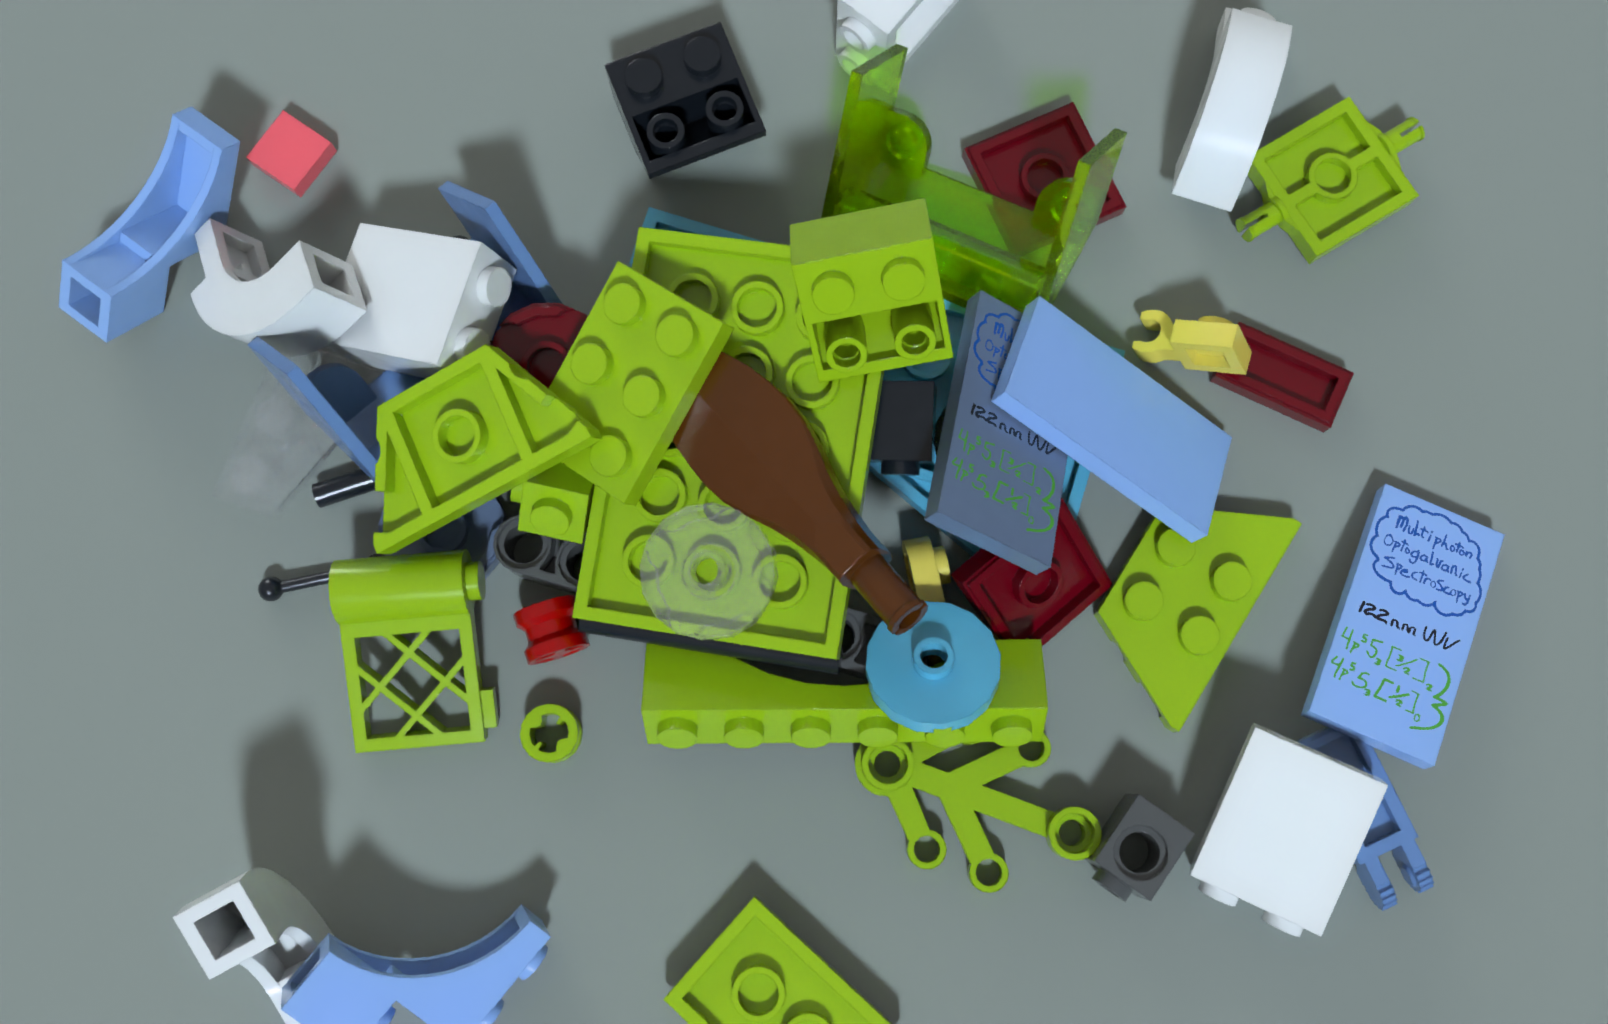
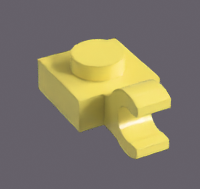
M1146 310L1141 312L1140 320L1146 330L1161 332L1155 340L1150 342L1133 341L1132 349L1140 360L1148 363H1157L1164 360L1181 361L1184 368L1189 370L1247 374L1252 351L1238 324L1217 316H1203L1198 321L1175 319L1173 324L1170 317L1163 311Z

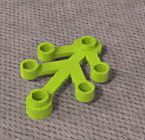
M1043 733L1042 742H1040L1041 753L1033 761L1026 760L1021 756L1019 746H1003L950 772L921 763L950 747H936L927 742H895L890 746L873 748L861 744L855 756L857 778L869 792L889 798L908 839L906 843L907 856L915 866L921 869L938 867L945 859L947 848L943 837L936 831L929 829L913 788L939 797L969 861L967 866L968 879L975 888L985 893H993L1002 889L1008 880L1009 870L1004 859L993 852L975 811L1046 837L1050 849L1056 855L1069 860L1078 861L1090 857L1101 842V826L1097 818L1084 808L1066 806L1053 812L983 786L1021 767L1033 768L1044 764L1051 753V744L1045 733ZM962 742L960 744L974 745L980 742ZM884 751L892 752L899 761L897 772L890 777L878 774L874 766L875 758ZM1067 820L1076 821L1081 828V838L1074 845H1066L1059 835L1061 825ZM923 836L934 838L938 844L936 857L927 862L920 861L914 853L916 841ZM986 859L994 860L999 867L997 880L989 885L980 883L976 876L978 864Z

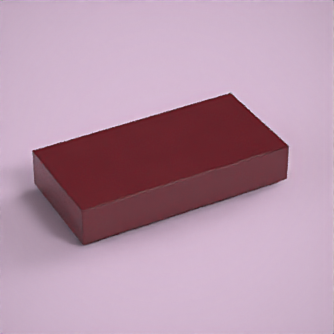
M1238 322L1237 324L1252 351L1247 374L1213 372L1210 382L1323 433L1330 429L1354 373L1242 322Z

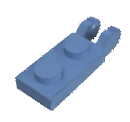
M1324 727L1297 740L1301 744L1377 776L1388 785L1354 862L1357 874L1374 905L1382 911L1397 905L1396 901L1398 900L1394 887L1378 856L1391 850L1398 867L1401 869L1402 876L1415 892L1417 891L1419 894L1434 887L1433 876L1415 841L1419 836L1374 748L1328 727Z

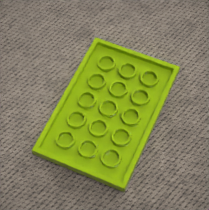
M639 227L632 268L734 327L722 352L752 367L794 402L809 421L845 494L862 518L884 371L819 383L791 268L790 245ZM672 440L636 506L623 504L596 485L594 486L572 618L840 660L851 588L842 586L825 566L800 546L772 528L743 515L719 499L703 484Z

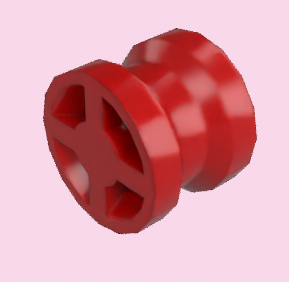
M574 595L547 599L522 608L513 614L516 627L523 630L527 637L528 646L524 653L529 665L557 660L590 646L587 633L579 632L576 619L572 618L575 603Z

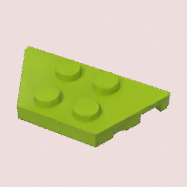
M487 344L481 346L377 406L376 439L380 445V457L375 465V491L384 492L383 532H374L373 546L376 553L393 554L602 440L599 430L500 348Z
M1214 510L1208 535L1191 543L1153 516L1113 581V585L1109 588L1093 615L1109 640L1115 642L1123 654L1124 664L1137 683L1141 682L1161 714L1159 719L1168 730L1173 733L1181 730L1302 525L1301 522L1294 518Z

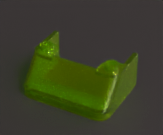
M895 44L853 69L849 79L821 218L925 198L943 299L966 308L968 300L982 290L1021 313L1024 312L1026 305L1038 296H1041L1053 305L1098 222L1127 132L1114 128L1078 161L1073 178H1059L1051 182L1039 194L1034 211H1030L927 168L932 149V139L926 124L915 114L895 106L907 55V47Z

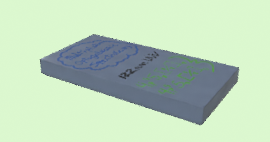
M980 290L967 302L924 520L1037 575L1051 568L1068 455L991 402L1023 313Z

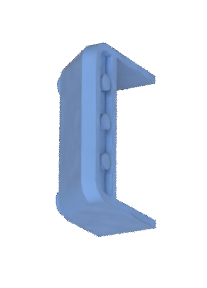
M446 181L438 188L471 236L469 240L484 243L517 269L509 299L504 304L493 338L495 333L501 328L499 325L510 313L533 303L563 304L494 200L450 181ZM258 336L247 344L302 410L375 482V465L380 457V445L376 439L377 406L426 378L385 370L367 385L356 371L341 363L323 364L306 376L295 363Z

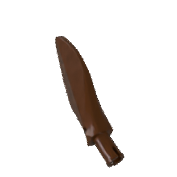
M721 352L673 438L677 449L703 484L724 503L743 515L772 528L800 546L825 566L842 586L857 589L885 622L887 629L892 634L900 635L910 630L923 618L928 610V605L914 593L889 564L893 556L874 536L851 504L809 421L794 402L773 383L752 367Z

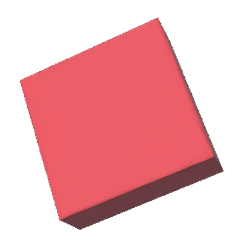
M283 110L246 158L253 166L301 198L335 155L337 149L326 138Z

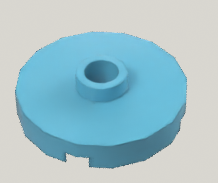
M925 601L928 605L927 612L914 627L900 635L892 634L887 629L884 621L877 626L867 645L866 677L869 682L868 687L874 702L892 721L916 732L934 733V729H947L952 727L951 731L968 726L988 709L999 686L1001 653L992 632L973 613L951 603ZM928 655H936L941 657L945 664L938 668H931L926 666L922 659Z

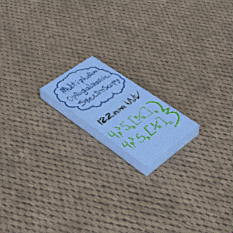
M1386 483L1380 487L1375 493L1301 716L1425 770L1435 766L1505 534Z

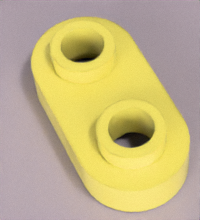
M928 535L902 540L903 559L909 587L921 600L945 602L942 585L951 583V575L944 546L932 547ZM928 655L927 664L928 666H933L944 660L936 655Z

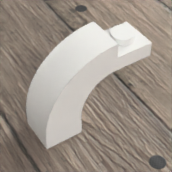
M1246 7L1241 10L1225 8L1217 28L1214 57L1206 87L1176 163L1172 194L1229 212L1232 211L1272 111L1288 56L1292 25L1278 22L1271 14L1257 8Z
M211 218L194 234L206 278L193 290L191 298L203 321L212 329L247 344L258 336L285 357H297L326 347L344 334L367 312L352 264L299 240L270 269L262 242Z
M256 867L186 904L172 917L209 980L240 964L263 986L285 1024H300L281 1010L282 987L328 933L333 935V933L312 904L294 885L272 870Z

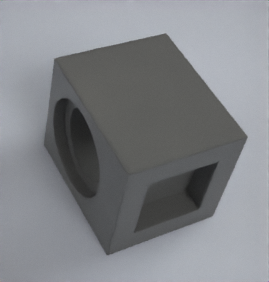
M1125 793L1101 829L1100 845L1093 855L1085 860L1098 868L1092 879L1117 898L1126 902L1132 893L1137 897L1151 901L1195 833L1140 794ZM1137 832L1147 843L1148 856L1141 867L1129 870L1121 861L1120 846L1128 835Z

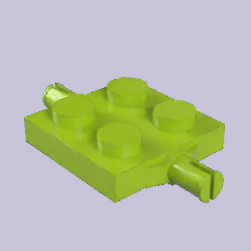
M1350 96L1257 150L1248 176L1260 192L1264 205L1236 219L1237 231L1240 233L1247 229L1241 237L1245 241L1251 242L1257 236L1278 225L1288 233L1308 264L1313 263L1407 207L1419 196L1402 172L1397 153L1423 140L1425 137L1424 127L1421 125L1411 131L1420 121L1415 117H1409L1391 130L1382 133L1381 130L1366 121Z

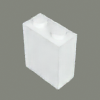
M360 223L346 262L353 266L367 312L344 334L326 347L356 364L427 378L485 344L490 345V340L492 341L504 304L509 299L517 269L480 241Z
M1253 722L1192 860L1190 876L1201 880L1198 886L1201 892L1219 902L1236 906L1238 900L1242 899L1263 909L1264 913L1261 918L1285 933L1300 937L1303 929H1306L1318 936H1322L1388 785L1377 776Z

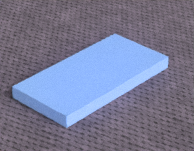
M1038 296L1026 305L991 402L1191 543L1207 536L1232 437L1041 296Z

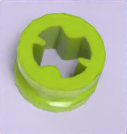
M544 704L535 707L526 715L520 730L522 747L528 755L540 762L549 763L565 761L574 755L582 742L583 735L580 720L574 712L564 706L555 704ZM558 715L559 719L556 724L562 726L567 724L568 738L558 740L556 751L548 753L544 751L547 743H537L535 732L536 729L546 727L547 716Z

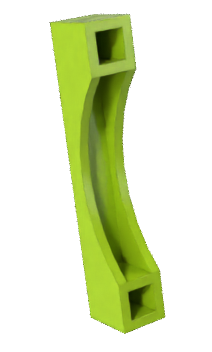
M1041 639L995 640L1001 653L1000 681L988 709L968 726L951 731L952 727L934 729V733L916 732L892 721L874 702L868 684L839 686L804 683L769 674L735 657L646 643L641 713L647 743L661 744L673 749H684L694 744L727 743L732 747L745 749L757 747L762 743H794L804 748H818L828 743H861L868 747L881 748L890 746L895 742H927L936 747H952L962 742H995L1005 747L1021 746L1028 742H1042L1048 712V700ZM945 662L937 663L931 666V668L941 667Z

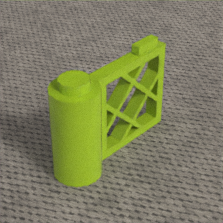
M467 549L334 560L329 572V600L334 619L340 626L355 753L485 742L488 738L487 728L497 727L499 725L495 686L483 687L474 615L475 600H484L486 593L485 572L482 562L472 561ZM459 629L462 657L449 672L419 649V646L432 631ZM421 632L413 643L401 635ZM383 636L404 653L385 677L381 676L362 660L361 637ZM409 658L440 681L421 706L390 683ZM462 666L464 669L465 685L454 677ZM365 680L375 687L368 697ZM447 687L468 704L470 726L446 727L426 710L442 690ZM380 693H383L412 716L399 732L372 734L369 707ZM416 721L427 728L425 730L409 731Z

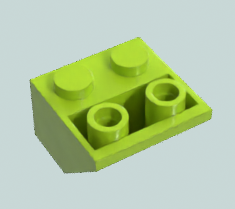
M925 198L789 225L791 268L819 383L954 358Z

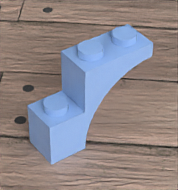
M192 106L172 114L170 129L160 158L134 201L99 237L78 252L62 260L58 307L106 343L164 312L170 266L199 252L194 234L209 218L227 225L240 141Z
M522 904L501 925L481 939L454 951L430 957L393 958L376 955L348 945L328 933L282 987L281 1010L300 1024H389L396 1011L392 1005L397 1001L427 1024H493L503 1008L504 1001L501 998L518 977L521 980H525L536 971L546 956L548 947L545 944L551 936L543 921Z

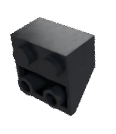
M721 22L604 65L614 100L634 150L649 179L766 136V129Z

